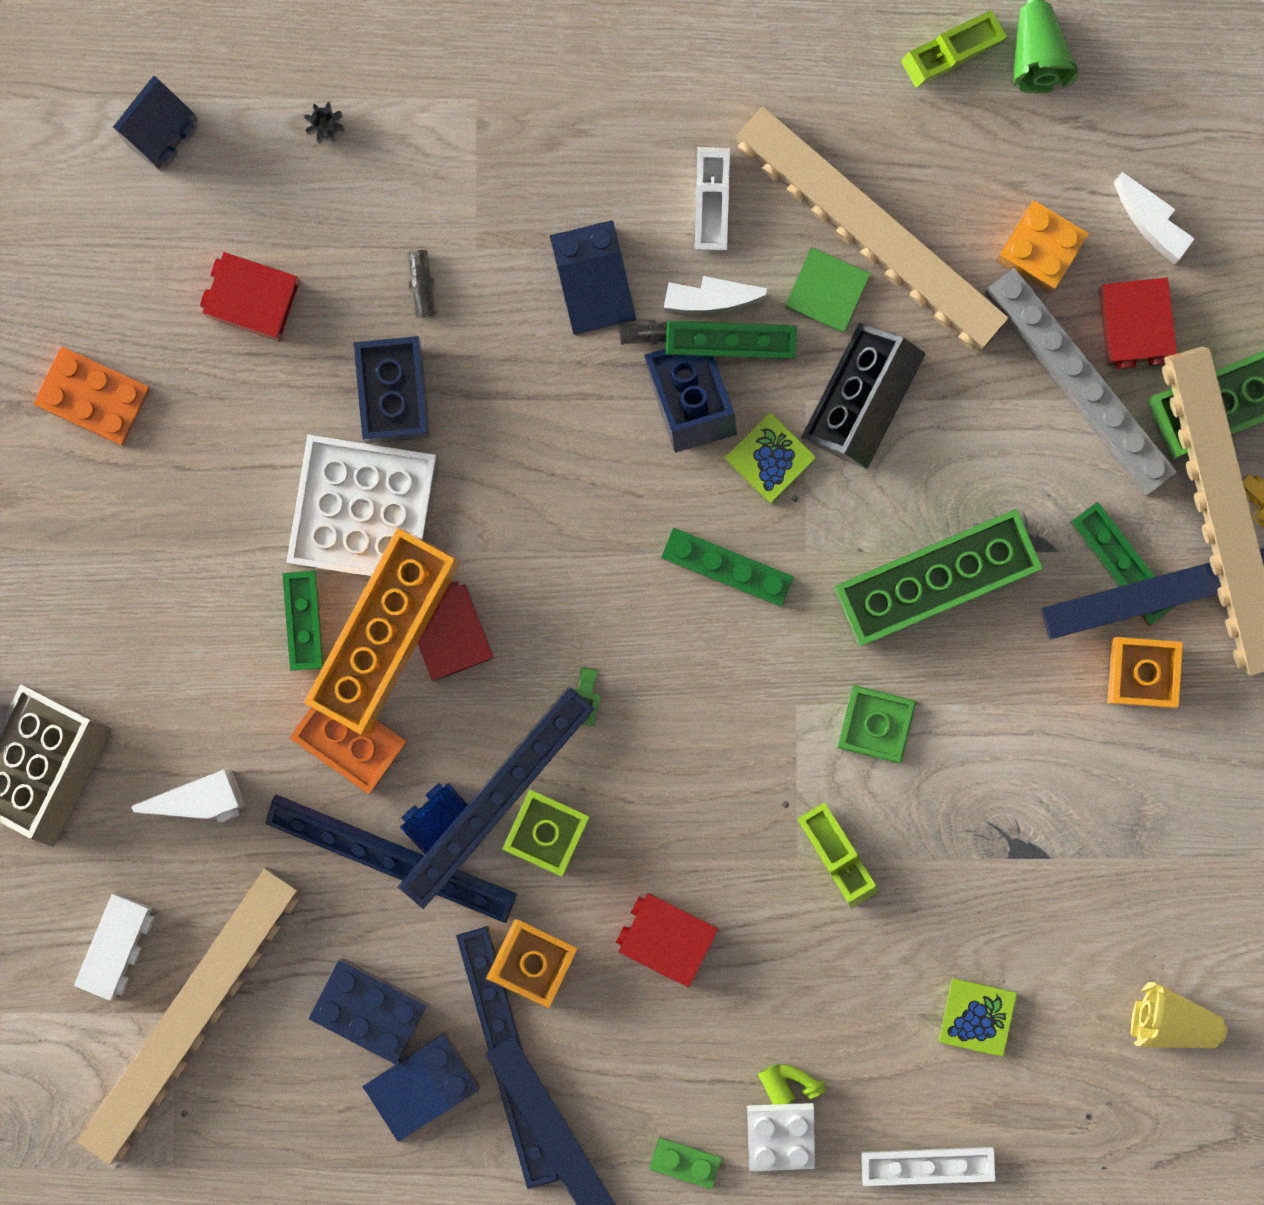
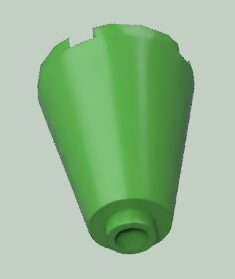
M1029 0L1020 9L1013 72L1014 86L1016 87L1018 84L1019 90L1026 93L1052 92V85L1062 83L1063 88L1076 81L1079 75L1078 67L1052 5L1044 0Z

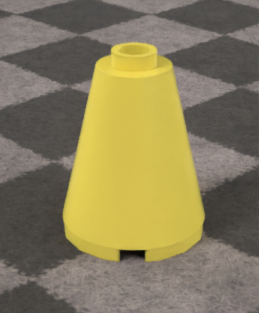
M1149 982L1141 990L1146 995L1143 1001L1136 1000L1131 1019V1036L1138 1039V1041L1134 1042L1136 1046L1143 1048L1215 1049L1225 1041L1227 1025L1224 1024L1223 1017L1159 983Z

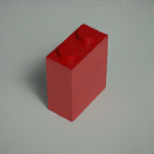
M223 252L221 259L216 258L211 270V277H214L211 289H205L200 303V307L204 308L202 313L209 319L280 342L301 282L298 276Z
M1168 277L1103 284L1099 288L1108 366L1117 365V370L1136 368V363L1147 361H1149V366L1166 365L1164 357L1177 354Z
M458 581L449 584L418 642L419 649L433 682L494 659L466 584L459 586Z
M647 893L645 898L638 896L630 912L636 917L630 928L625 925L623 926L615 942L621 945L618 952L689 988L718 928L650 893Z

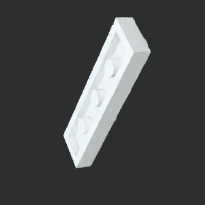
M993 1147L861 1152L863 1186L995 1181Z

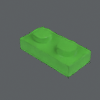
M659 1137L649 1170L712 1190L722 1157Z

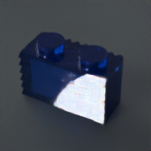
M439 782L425 795L429 801L420 809L414 805L401 817L405 823L400 828L424 854L429 851L469 804L450 783L443 787Z

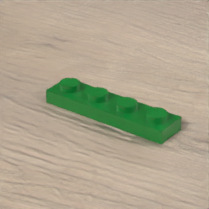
M667 320L665 353L667 355L795 359L797 326L792 324Z
M1099 502L1093 504L1070 522L1119 587L1155 577ZM1176 606L1141 616L1150 626Z
M676 528L672 529L661 556L663 560L779 607H782L794 576Z

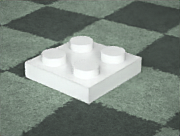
M813 1103L747 1106L749 1171L815 1169Z

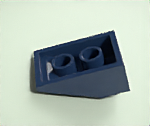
M153 75L113 128L129 148L159 170L163 164L167 166L177 154L175 148L182 139L186 141L193 135L197 128L195 123L198 119L170 89Z
M613 220L550 235L573 335L636 320Z
M666 349L644 355L665 427L675 453L737 435L735 413L713 356L667 355L665 353Z
M446 1032L362 1086L397 1141H400L450 1110L481 1088Z

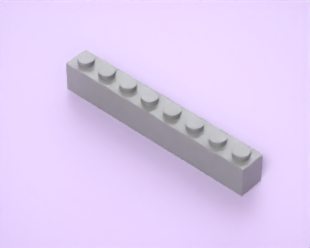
M1012 268L987 288L986 296L993 305L1009 317L1007 320L1009 325L1145 496L1177 473L1015 268Z

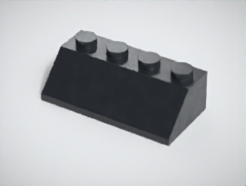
M859 323L801 438L847 462L868 469L926 353L904 337Z

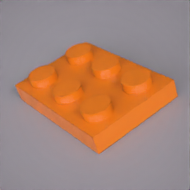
M61 346L33 405L123 446L151 388Z
M312 707L289 737L369 795L408 742L378 720H376L369 734H359Z

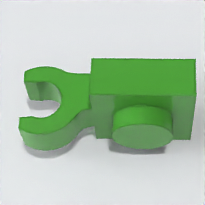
M581 667L578 688L572 689L595 708L582 723L583 725L593 727L601 697L600 694L592 693L597 670Z

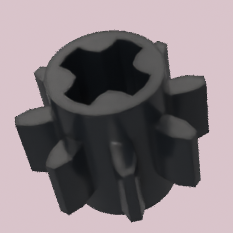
M330 102L326 104L325 108H318L316 104H313L314 112L312 115H304L305 120L311 123V126L305 130L308 135L316 133L319 144H321L323 138H330L332 142H335L334 134L337 131H344L343 125L337 123V120L343 117L342 112L332 113ZM325 117L329 123V127L326 129L320 125L319 119Z

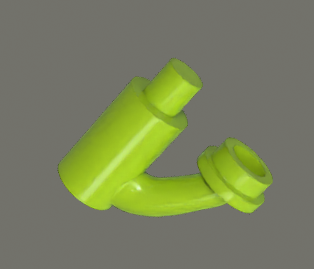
M776 1063L757 1073L773 1105L793 1104L792 1101L796 1099L786 1079H792L804 1085L806 1088L802 1092L804 1095L807 1094L809 1099L815 1098L827 1091L824 1086L826 1084L824 1080L817 1081L804 1071L791 1065H778Z

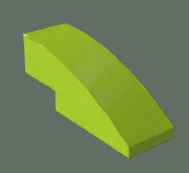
M990 10L909 51L901 59V63L915 88H918L1006 40L1007 36L993 11Z
M825 802L797 818L813 848L851 909L879 893L876 884Z

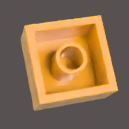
M1033 200L996 259V262L1009 270L1015 268L1022 278L1051 295L1089 233Z
M1123 637L1113 638L1111 640L1107 704L1168 709L1179 708L1183 642Z
M514 919L486 979L545 1008H550L578 948L520 920Z

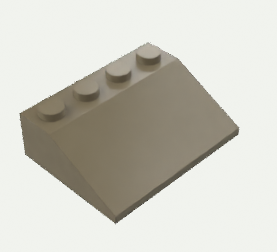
M20 684L0 724V822L29 839L54 847L112 729Z

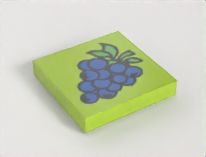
M769 412L724 459L771 504L816 457Z
M952 978L938 1042L1003 1057L1017 992Z

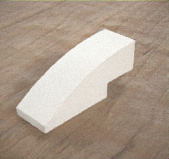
M697 147L695 249L727 250L730 148Z
M1122 172L1114 184L1128 215L1150 244L1175 265L1195 238L1168 220L1175 211L1172 206Z
M703 276L701 289L669 282L663 312L680 315L726 313L765 300L767 288Z

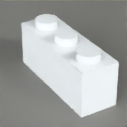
M118 893L111 894L75 981V987L110 1001L116 999L117 995H123L129 982V978L125 974L130 964H136L142 947L137 946L142 933L145 935L149 933L153 924L154 916L150 915L153 907Z

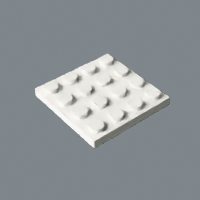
M307 435L286 563L371 577L397 528L404 529L423 539L437 456L422 452Z

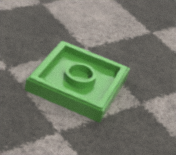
M811 247L785 304V308L844 334L870 273Z
M852 685L837 748L901 764L916 700Z

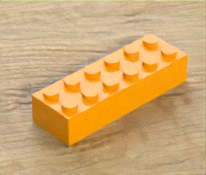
M397 528L304 703L359 734H369L456 573L461 560L414 534Z

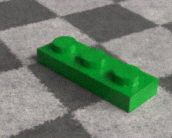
M316 571L282 573L290 671L322 669L324 664Z

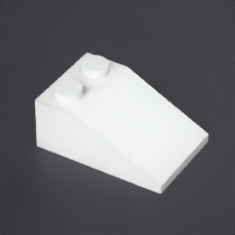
M221 770L131 807L135 813L217 819L218 822H225L240 816L239 809L246 807L233 771Z

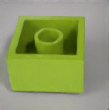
M529 789L502 850L563 877L590 816Z

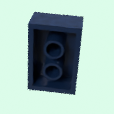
M419 336L353 342L362 440L365 444L430 438L422 345Z
M341 958L338 960L308 1019L396 1065L401 1059L429 1003Z

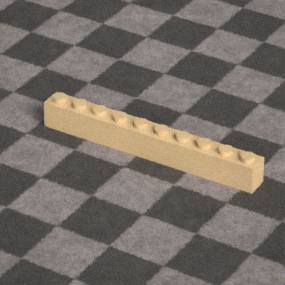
M762 106L737 134L736 142L739 144L737 148L745 157L750 160L755 157L764 165L762 170L774 181H777L778 178L788 186L786 191L798 202L804 199L813 207L810 211L817 219L823 223H826L828 220L837 228L835 233L847 244L853 242L862 249L860 255L872 265L878 263L886 270L884 275L889 281L898 287L900 284L905 286L911 292L909 297L920 307L923 308L927 305L934 311V319L943 327L948 329L951 326L960 334L958 339L971 350L977 348L981 351L1008 320L1009 317L766 108Z
M1199 347L1164 357L1166 366H1162V373L1166 384L1171 385L1174 397L1170 398V405L1174 416L1179 417L1182 429L1178 430V437L1182 448H1187L1190 461L1186 462V469L1190 480H1195L1198 492L1194 493V501L1197 510L1203 512L1206 524L1202 525V533L1206 543H1211L1214 555L1210 556V565L1214 575H1219L1222 586L1217 591L1221 605L1227 607L1229 618L1225 620L1227 632L1230 638L1234 637L1237 650H1233L1234 660L1238 669H1242L1243 672L1252 676L1264 672V565L1210 348Z
M264 868L77 1141L79 1145L108 1165L115 1162L116 1159L119 1161L124 1159L132 1147V1144L128 1141L136 1131L140 1134L150 1121L151 1117L147 1113L153 1104L159 1107L170 1090L166 1088V1085L172 1077L178 1079L187 1067L188 1062L184 1059L192 1049L196 1052L205 1041L207 1035L203 1031L210 1022L214 1025L217 1023L226 1009L222 1004L227 996L234 997L243 985L244 980L240 977L248 967L253 970L263 955L259 951L266 940L270 943L273 941L282 927L277 923L283 914L290 915L299 903L300 899L296 895L300 889L271 869Z

